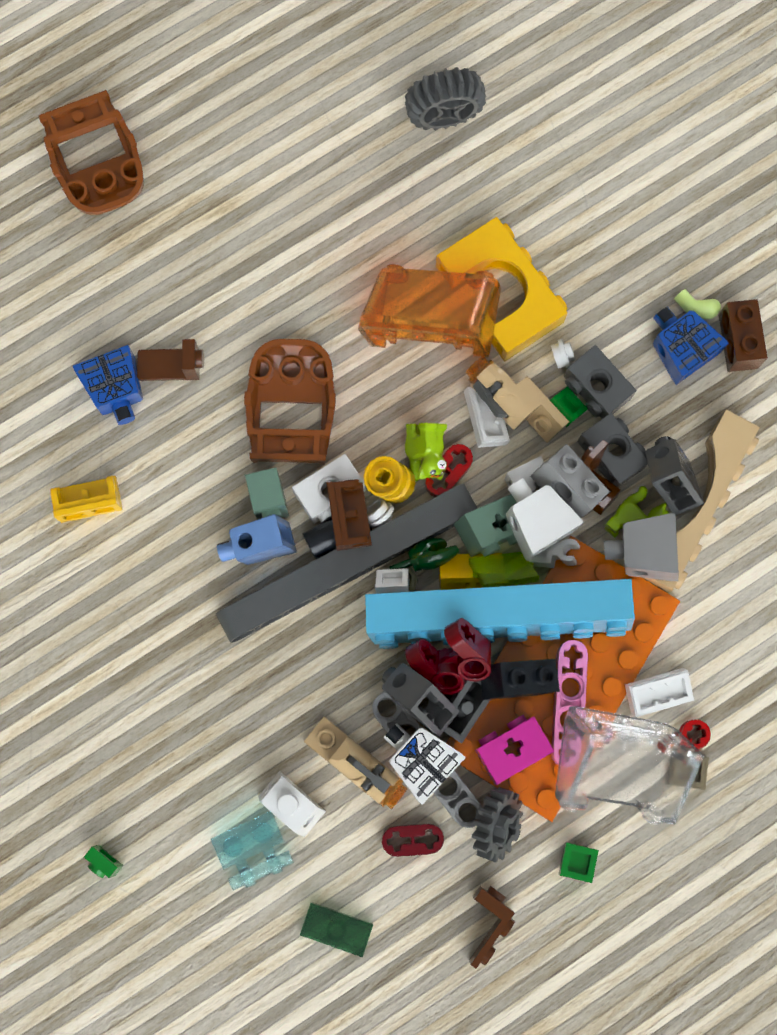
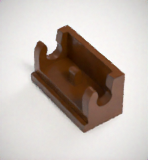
M359 479L327 482L337 551L372 546L363 482L359 483Z

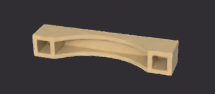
M727 409L721 414L705 442L708 456V479L703 496L704 504L699 506L691 520L676 533L678 581L643 579L667 593L674 590V588L680 589L688 575L684 571L688 561L694 562L702 549V546L698 543L703 533L708 535L716 523L717 519L712 517L717 507L723 508L731 494L727 490L732 480L736 482L745 468V465L741 464L745 454L751 455L759 442V439L755 437L760 428L759 426Z

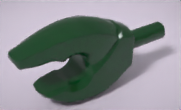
M442 538L427 539L415 545L408 552L409 559L389 566V568L403 569L413 566L415 572L422 569H435L454 558L459 553V548L456 545L447 547V542Z

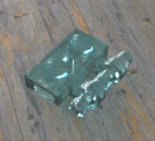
M271 811L211 838L223 870L236 864L239 874L228 878L233 891L242 886L246 888L256 884L255 880L270 873H273V875L283 872V867L294 863L289 850L280 855L275 853L273 846L285 840ZM263 852L267 861L250 868L246 859Z

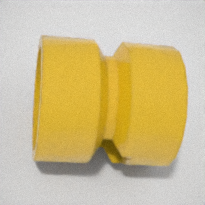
M376 457L365 468L363 477L366 488L373 495L387 502L395 504L404 502L414 492L416 482L413 472L392 457Z

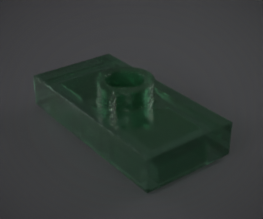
M311 902L300 936L363 958L373 923Z

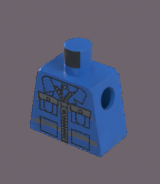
M667 306L653 317L663 330L654 339L653 346L676 385L722 353L729 344L723 336L692 310L677 319Z
M129 345L73 365L75 373L102 415L113 412L118 425L128 424L135 420L131 405L141 402L143 396L140 380L137 378L136 359Z

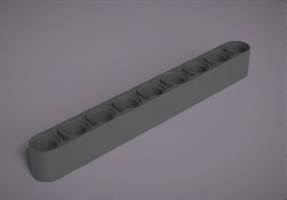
M465 484L458 485L370 531L372 546L341 551L335 549L218 611L216 616L230 643L236 642L410 551L418 543L432 539L455 527L454 523L464 514L478 508Z

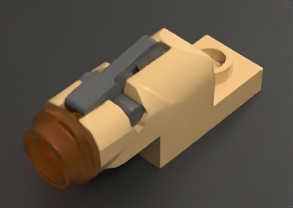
M484 356L476 360L466 370L465 373L469 377L470 386L488 405L494 416L503 418L513 430L527 420L535 431L548 443L569 423L566 417L528 376L516 384L502 368L496 366L491 359L488 361Z
M325 717L320 720L304 740V743L382 807L386 805L392 810L408 789L402 784L403 780Z

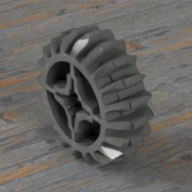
M458 67L452 70L445 68L441 72L434 71L432 75H424L422 80L415 81L414 86L407 89L408 93L405 95L406 111L411 123L415 124L418 128H423V130L433 128L436 131L439 128L447 129L450 126L456 127L459 123H466L467 119L476 117V113H480L486 104L484 83L476 71H469L468 68L459 70Z

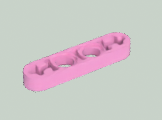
M568 640L561 644L556 654L560 692L554 693L551 744L554 752L551 755L553 761L563 768L575 767L580 763L583 756L588 653L585 645L577 640ZM571 646L574 647L576 653H580V658L574 660L573 670L580 669V675L573 672L562 674V668L569 669L570 660L568 657H564V652L569 651ZM567 678H572L579 684V691L574 697L566 696L562 691V683ZM565 711H572L577 716V725L571 730L565 729L560 724V716ZM559 733L564 735L577 734V741L570 739L569 748L575 751V757H570L568 763L564 762V757L559 756L558 753L559 749L565 748L566 738L559 740Z

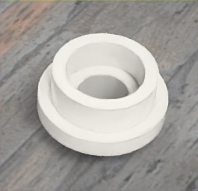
M561 338L557 340L558 343L551 345L558 369L565 366L568 368L571 365L570 361L575 360L570 342L564 344Z
M378 499L367 508L368 522L371 528L379 527L392 519L394 507L390 502Z

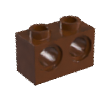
M758 299L727 302L718 314L721 335L729 343L724 349L727 372L758 369L768 358Z

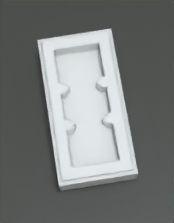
M471 386L467 387L464 390V395L478 448L507 445L510 439L505 420L495 417L477 392Z
M685 668L625 684L631 716L634 717L694 701L689 673Z

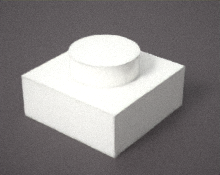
M409 569L377 570L376 594L409 592Z

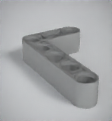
M385 691L374 700L372 705L373 714L387 733L396 723L399 726L410 725L415 731L420 728L416 720ZM388 699L395 703L396 712L393 716L383 717L379 714L377 707L381 701ZM453 771L448 777L454 779L456 783L455 792L449 796H444L437 788L434 794L455 822L462 827L473 828L475 827L474 821L476 819L474 818L470 822L462 821L458 813L459 808L465 803H471L475 806L477 813L479 807L482 808V806L458 774Z

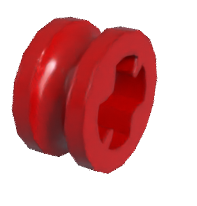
M695 719L683 723L678 735L685 747L699 749L708 744L711 732L705 722ZM693 725L698 726L697 731H702V737L697 738V744L692 743L693 738L687 737V731H691Z

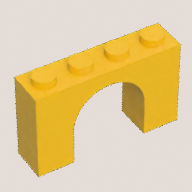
M495 217L436 256L435 267L452 290L478 273L490 269L506 271L520 282L524 291L525 301L515 312L490 327L487 339L505 362L563 324L568 312L567 305L562 297L559 295L555 296L549 288L550 284L542 271L537 272L532 265V258L524 247L520 248L515 242L514 233L509 225L506 223L502 224L498 217Z

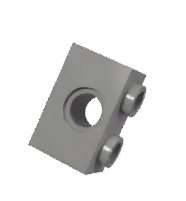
M567 444L530 476L540 488L545 485L551 486L580 518L590 512L610 492Z

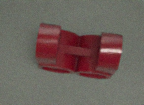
M463 618L452 622L444 629L446 641L451 648L437 650L428 641L421 639L406 647L405 650L406 659L410 667L430 681L442 694L458 693L463 689L465 680L481 681L486 679L491 673V642Z

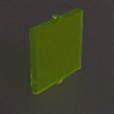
M522 552L469 558L473 577L479 580L482 587H500L539 582V575L534 569V563L526 561Z

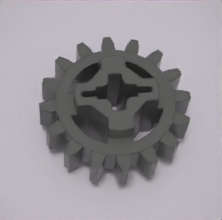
M499 787L498 790L493 789L491 791V797L486 796L484 798L485 805L483 808L479 807L476 813L474 825L477 828L472 834V838L476 839L473 849L477 850V856L497 862L498 859L503 860L505 858V851L511 852V843L518 840L521 832L519 829L522 826L519 824V819L523 816V812L519 811L523 803L518 800L519 794Z

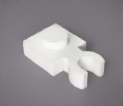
M565 539L561 543L557 542L526 561L522 553L521 562L524 566L554 568L555 561L561 560L567 566L577 565V560L574 556H566V553L570 549H580V545L574 539Z

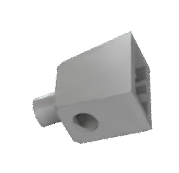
M675 513L624 523L623 540L604 541L605 560L624 559L625 574L628 576L678 581Z

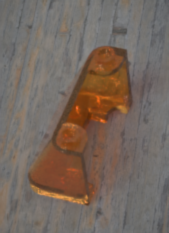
M390 264L387 265V268H382L379 271L360 316L358 331L371 347L386 348L387 340L390 344H396L397 339L453 344L456 350H462V346L473 348L474 356L489 357L501 286L499 281L493 278L494 275L487 271H477L475 274L404 269L402 266Z

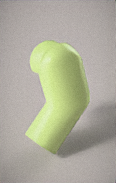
M686 289L674 298L686 313L692 310L702 319H712L721 310V304L718 300H695Z

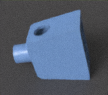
M276 514L230 529L231 540L217 544L218 555L222 562L236 558L237 561L246 565L297 552L290 523Z

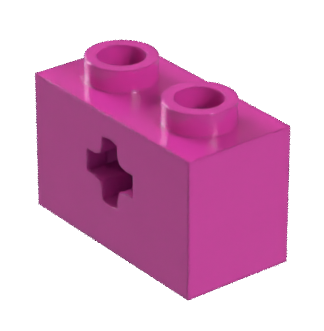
M523 714L507 723L510 729L507 732L498 736L496 731H493L478 740L481 746L475 749L495 785L554 752L534 716L526 719ZM508 739L511 742L518 741L521 745L517 748L518 755L516 757L513 753L506 754L504 751L508 747Z

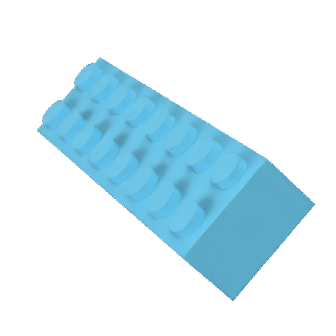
M632 579L365 594L366 633L375 645L379 644L381 649L398 648V643L413 644L421 639H425L429 643L431 641H443V645L449 646L445 638L444 629L447 625L460 618L467 620L491 643L495 642V638L508 637L509 642L527 641V636H540L541 640L560 639V634H573V638L582 639L593 637V633L606 632L608 637H618L626 635V631H631L635 620Z

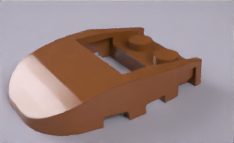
M107 90L39 115L40 122L45 127L46 136L44 137V142L49 154L52 172L62 186V190L69 201L80 212L89 215L103 214L127 205L139 196L144 186V177L137 143L119 110H115ZM113 123L125 154L70 174L58 144Z
M275 339L266 342L257 349L251 360L248 373L250 378L244 395L247 418L246 427L251 444L250 460L253 463L290 462L320 463V465H325L336 403L333 368L329 354L321 345L311 340ZM261 402L322 404L321 430L260 428Z

